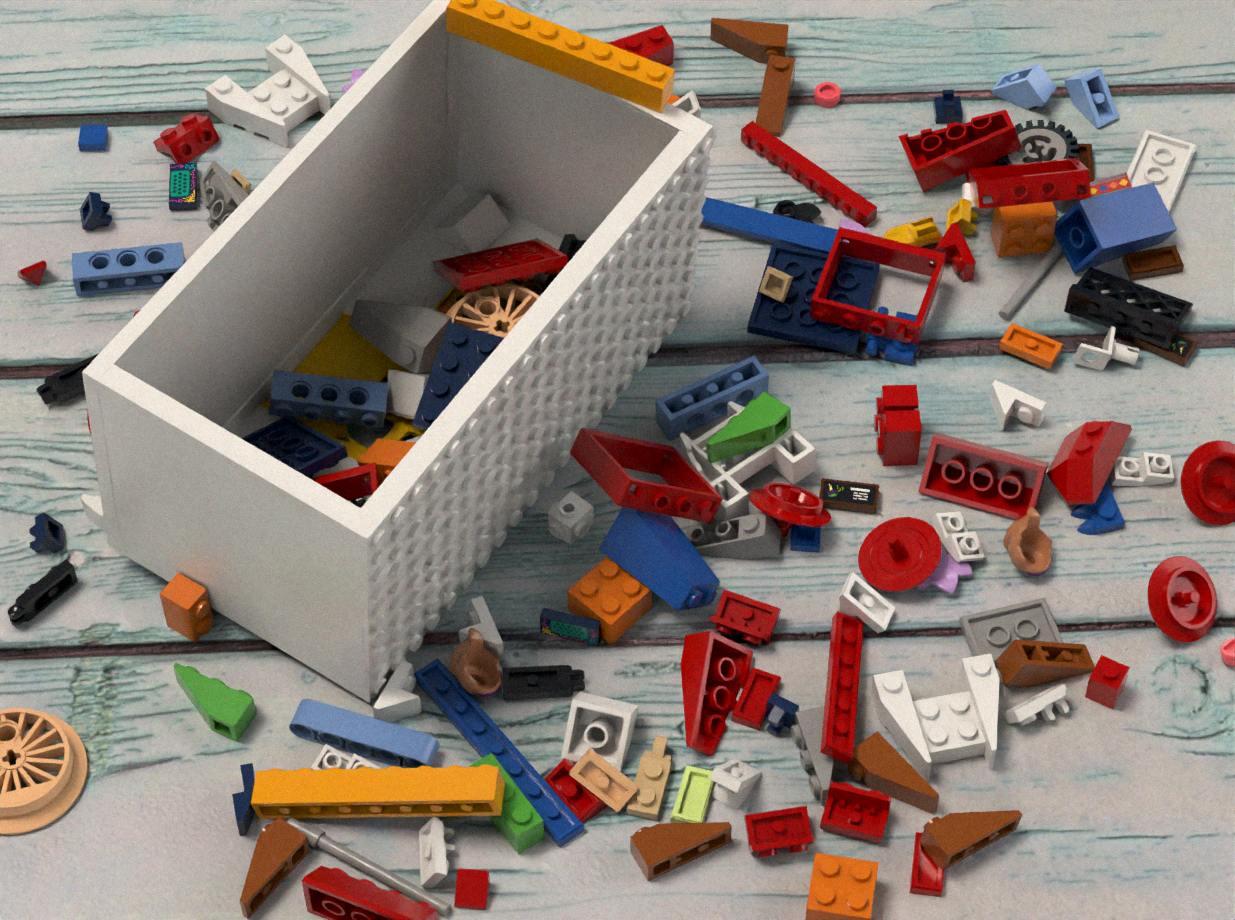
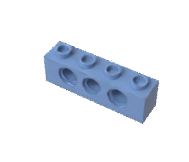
M182 242L72 253V272L77 296L162 288L186 262Z
M752 356L657 399L656 422L669 441L679 437L682 432L686 434L727 415V403L730 401L745 407L750 400L756 399L764 391L768 393L769 375L756 357Z
M274 370L269 414L279 417L289 414L292 417L305 418L309 421L322 420L337 424L348 423L363 425L368 428H383L388 383Z

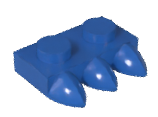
M1107 480L1095 504H1080L1070 514L1078 519H1088L1077 529L1078 532L1085 535H1098L1124 528L1125 524Z

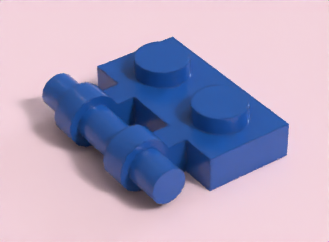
M881 306L877 312L888 315L889 310ZM897 311L896 317L915 322L917 315ZM868 333L866 338V353L868 355L874 356L877 350L885 351V361L912 366L917 345L903 343L899 340L883 336H876L872 333Z

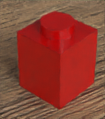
M1101 655L1089 677L1085 697L1113 709L1125 687L1130 667Z

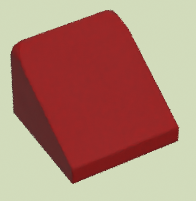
M458 869L454 907L486 910L490 886L488 871Z

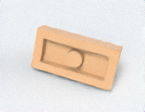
M591 748L586 751L569 773V775L617 813L638 789V785Z

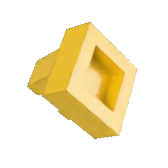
M962 198L947 211L946 231L955 222L958 223L963 234L971 236L977 231V226L972 224V222L978 218V214L971 209V201Z

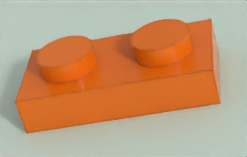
M1011 323L1000 341L999 349L1050 370L1062 351L1063 343Z

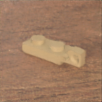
M656 735L652 752L645 750L643 756H641L634 781L638 785V789L629 799L627 814L658 820L672 765V756L666 755L668 738Z

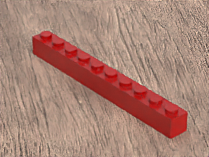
M751 121L741 129V141L743 144L749 146L769 162L778 166L782 171L791 175L793 179L801 182L806 188L814 191L832 206L837 207L845 215L854 219L855 222L866 227L876 219L877 206L754 121Z

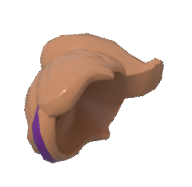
M1030 507L1027 510L1026 516L1014 521L1009 526L1003 539V545L1008 550L1014 566L1025 574L1034 577L1044 575L1050 568L1052 540L1039 528L1040 515L1033 507Z
M470 628L467 632L468 638L457 645L453 651L449 669L467 692L479 697L488 698L497 694L501 689L502 674L499 668V658L483 648L481 633L474 628Z

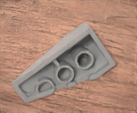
M212 161L199 182L204 206L209 208L208 226L212 227L213 232H215L249 194L215 161Z
M356 300L349 326L392 361L416 374L431 372L449 322H452V318L432 307Z

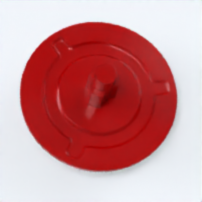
M1210 441L1198 446L1188 456L1181 472L1180 484L1185 504L1192 514L1206 523L1226 525L1235 522V444L1228 441Z
M768 483L764 488L755 489L750 492L749 500L756 508L777 518V524H779L778 527L781 530L782 537H787L789 528H792L793 524L807 527H823L831 521L830 513L823 508V501L815 494L800 487L784 483Z
M900 517L888 520L874 528L864 539L858 555L859 569L864 579L879 590L900 592L912 589L926 581L936 570L942 555L941 540L936 530L921 519Z
M1185 556L1167 558L1155 568L1149 580V610L1155 624L1162 633L1170 639L1182 643L1199 640L1207 634L1215 620L1217 597L1209 574L1198 562Z

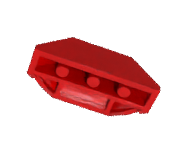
M1114 421L1086 422L1065 437L1046 474L1068 505L1095 504L1132 431L1131 425Z

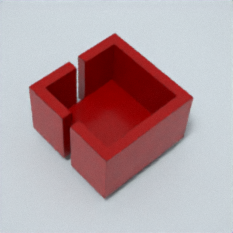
M917 385L882 386L881 397H876L877 415H874V431L878 432L879 436L876 438L877 455H882L883 466L918 464L922 429L920 411L915 410L919 408Z

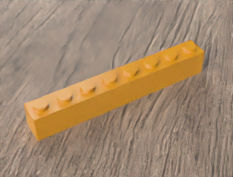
M451 0L446 7V31L658 113H661L672 95L675 69L495 0Z
M487 764L480 765L479 767L451 765L442 768L420 766L418 768L391 766L387 769H372L370 767L341 769L331 767L328 770H312L309 768L281 770L272 768L268 771L256 772L251 805L259 819H276L278 816L282 819L501 816L505 781L498 766L494 767Z

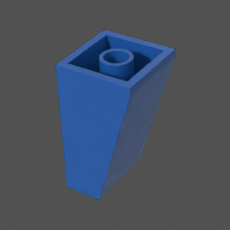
M1153 182L1078 201L1056 221L1054 233L1074 274L1088 270L1089 267L1093 268L1121 258L1123 254L1137 252L1162 243L1177 228Z
M622 507L599 550L677 610L710 605L717 595L716 589L720 581L673 518L669 515Z

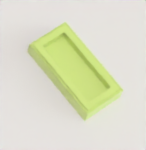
M686 765L670 823H703L715 783L710 780L713 771Z

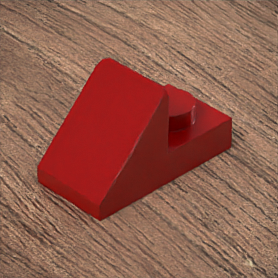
M952 223L936 246L935 251L946 253L945 264L952 263L954 272L959 273L962 282L971 281L974 278L976 262L958 223Z

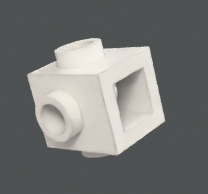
M571 491L560 502H555L548 511V523L551 534L557 539H563L570 545L578 538L584 537L594 524L593 506Z

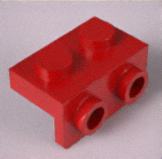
M189 114L183 117L180 121L181 123L176 127L164 130L160 134L161 137L153 143L157 151L171 154L175 164L188 163L217 143L220 138L209 117Z
M724 589L715 615H711L710 622L716 625L715 630L720 633L732 636L733 632L744 635V641L760 646L761 641L770 643L781 609Z
M830 782L820 829L881 844L890 812L891 796L877 790L868 791L856 788L849 783Z
M807 806L744 815L749 853L758 852V858L777 855L776 849L789 847V853L807 851V844L815 842L814 836L811 835Z

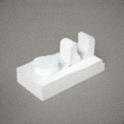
M1065 684L1051 686L1005 711L1003 715L1008 724L1019 722L1021 726L1037 719L1035 713L1039 711L1046 721L1054 720L1053 705L1058 708L1060 714L1069 711V707L1063 697L1066 695L1065 690L1067 688Z
M432 817L419 830L421 887L431 889L446 877L449 870V862L446 860V856L455 850V845L447 844L444 839L449 840L454 835V830L443 827V821H440L438 817Z

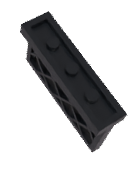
M1089 267L1077 285L1072 284L1069 288L1064 312L1111 328V326L1116 327V331L1169 349L1175 334L1191 312L1193 303ZM1091 278L1099 280L1101 282L1094 283ZM1118 289H1124L1127 291L1120 292ZM1102 290H1109L1111 293H1103V294H1102L1101 291H1102ZM1144 298H1149L1154 301H1146ZM1135 299L1136 302L1128 303L1127 300ZM1170 307H1175L1180 310L1172 311ZM1161 308L1162 312L1153 311V309Z

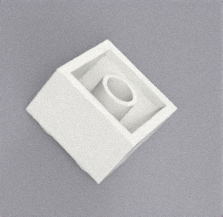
M579 692L572 699L561 758L578 762L586 751L591 748L621 772L633 736L639 706Z

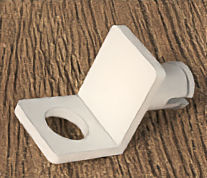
M1111 326L1104 339L1102 349L1081 343L1073 357V363L1100 371L1104 370L1110 359L1134 366L1139 355V348L1116 343V339H1114L1116 327ZM1084 353H1093L1098 358L1087 360L1082 355Z

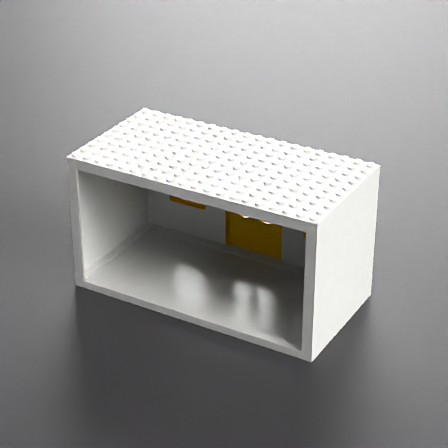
M433 0L82 371L108 545L168 582L177 573H180L206 588L211 608L368 703L376 695H381L401 660L406 661V657L411 651L416 652L426 632L434 630L445 609L449 610L454 605L459 591L462 588L466 589L470 585L475 571L487 564L492 550L495 547L499 548L503 544L508 530L511 527H516L521 521L524 510L528 506L532 507L535 504L541 489L548 487L552 483L559 467L563 468L568 463L571 456V448L580 429H595L602 418V413L606 409L610 410L613 407L621 390L625 391L629 387L635 372L642 371L646 365L647 357L651 353L658 351L666 334L670 335L674 331L680 316L685 317L692 305V302L689 301L690 295L694 289L692 279L696 273L694 263L699 253L696 248L701 237L699 226L704 217L701 211L706 201L704 189L709 180L706 177L711 163L709 152L714 143V140L711 139L713 130L711 124L668 102L661 113H658L446 31V7L451 0ZM490 194L510 224V229L488 249L538 238L559 250L565 234H575L578 240H587L542 294L541 292L548 277L544 272L534 274L533 279L518 281V286L534 289L540 294V297L426 431L413 428V419L390 415L386 412L385 419L392 422L394 426L383 439L402 441L407 435L422 436L372 495L364 496L366 503L361 508L351 503V500L347 501L241 439L282 418L269 414L274 370L380 383L388 379V370H408L392 361L349 326L355 301L369 300L389 304L426 306L439 311L440 307L456 302L460 296H466L468 293H464L463 290H459L434 272L433 261L464 255V253L435 235L433 229L466 198ZM296 418L344 445L348 453V457L340 460L336 466L325 468L315 473L312 478L359 467L357 461L369 448L350 438L347 432L348 423L337 424L331 421H309L305 418ZM338 437L347 438L349 440V443L345 440L338 439Z

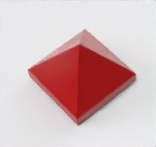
M44 260L19 270L17 275L39 286L47 263Z

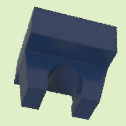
M954 89L943 90L942 97H934L933 108L936 124L962 123L960 96H954Z
M89 192L80 208L82 229L93 231L95 226H109L112 221V216L107 215L110 203L101 201L99 193Z
M46 513L36 516L35 525L29 529V533L35 537V541L30 543V548L37 553L46 550L56 553L64 549L63 524Z
M772 693L766 704L767 722L770 723L767 731L778 736L784 727L791 729V726L795 723V712H799V705Z

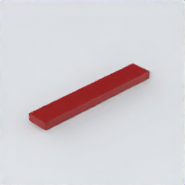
M837 611L832 617L820 753L848 764L853 758L864 622Z

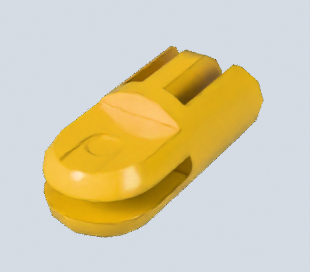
M932 216L893 227L886 231L883 238L924 247L940 242L942 235L938 231L937 225L933 222Z

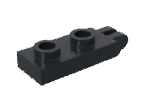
M98 354L47 377L44 381L45 384L40 385L36 390L44 404H50L54 401L63 403L84 393L82 371Z
M65 559L58 566L52 567L43 578L35 584L28 586L24 593L16 599V603L8 609L12 625L18 626L23 622L32 620L78 583L74 566Z
M570 665L502 668L503 700L570 697L573 695V692L585 689V682L583 681L585 678L584 671L580 669L572 670Z

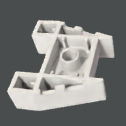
M283 35L265 48L268 70L274 74L269 79L247 93L224 75L206 87L205 92L208 110L225 124L232 127L236 124L244 127L246 132L250 134H262L269 137V141L287 147L289 146L287 132L319 110L326 114L331 109L329 93L303 49L289 37Z
M732 401L727 403L728 419L696 440L692 441L683 432L680 434L681 455L723 497L714 517L717 521L749 515L748 492L739 484L769 464L776 468L793 485L816 470V449L797 431L789 428L773 444L714 463L708 462L707 442L714 433L720 432L733 416H737L745 409V407Z
M991 653L961 659L959 681L963 692L912 701L903 670L873 675L871 697L878 720L884 728H888L894 736L895 743L900 749L903 748L911 759L912 766L925 781H929L931 765L984 755L988 769H993L997 750L1000 678Z

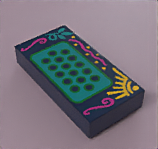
M197 163L170 164V210L197 209Z
M543 608L540 614L541 633L594 646L599 645L601 639L600 621Z

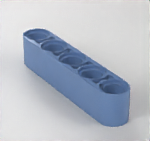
M312 699L301 700L289 725L290 731L302 739L322 745L327 744L335 749L352 754L355 753L368 759L401 768L431 767L440 747L439 741L426 733Z

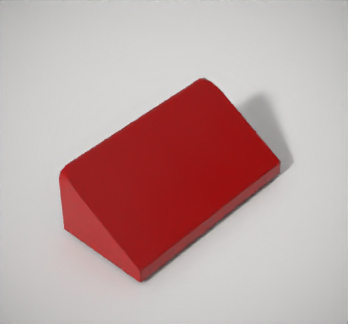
M564 758L544 780L576 817L584 823L605 810L609 805L569 775L570 770L576 763Z

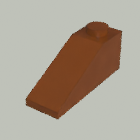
M711 18L710 40L758 63L768 64L770 55L786 57L789 25Z
M770 55L764 76L756 124L772 135L780 137L794 84L796 59Z
M1014 640L995 660L1006 686H1036L1092 673L1095 668L1086 645L1073 643Z
M878 731L854 747L853 758L847 767L855 780H861L869 789L880 791L885 795L931 814L937 811L939 794Z
M1019 810L950 813L941 819L934 817L924 825V832L920 843L941 870H945L1015 831L1021 820L1022 813Z
M279 816L272 824H267L261 830L257 839L240 898L242 913L247 919L252 916L310 852L307 836Z
M729 822L656 824L650 828L643 827L630 837V852L647 881H650L731 843L732 827Z

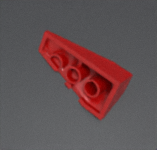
M712 631L685 635L681 658L686 746L707 756H713L726 729L725 720L738 702L736 697L740 688H744L750 674L753 655L752 650Z

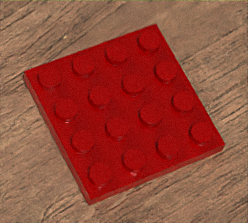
M536 238L433 261L435 273L453 286L463 290L464 293L479 291L480 286L490 284L491 287L506 285L507 280L517 278L518 281L533 279L534 274L544 272L545 275L560 273L561 268L567 265L568 257L556 248Z

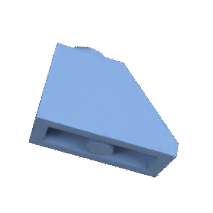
M1039 63L1003 74L991 89V92L999 98L1024 109H1029L1036 106L1038 108L1045 106L1051 100L1050 96L1057 87Z
M1102 69L1084 70L1064 80L1073 105L1095 128H1099L1119 118Z

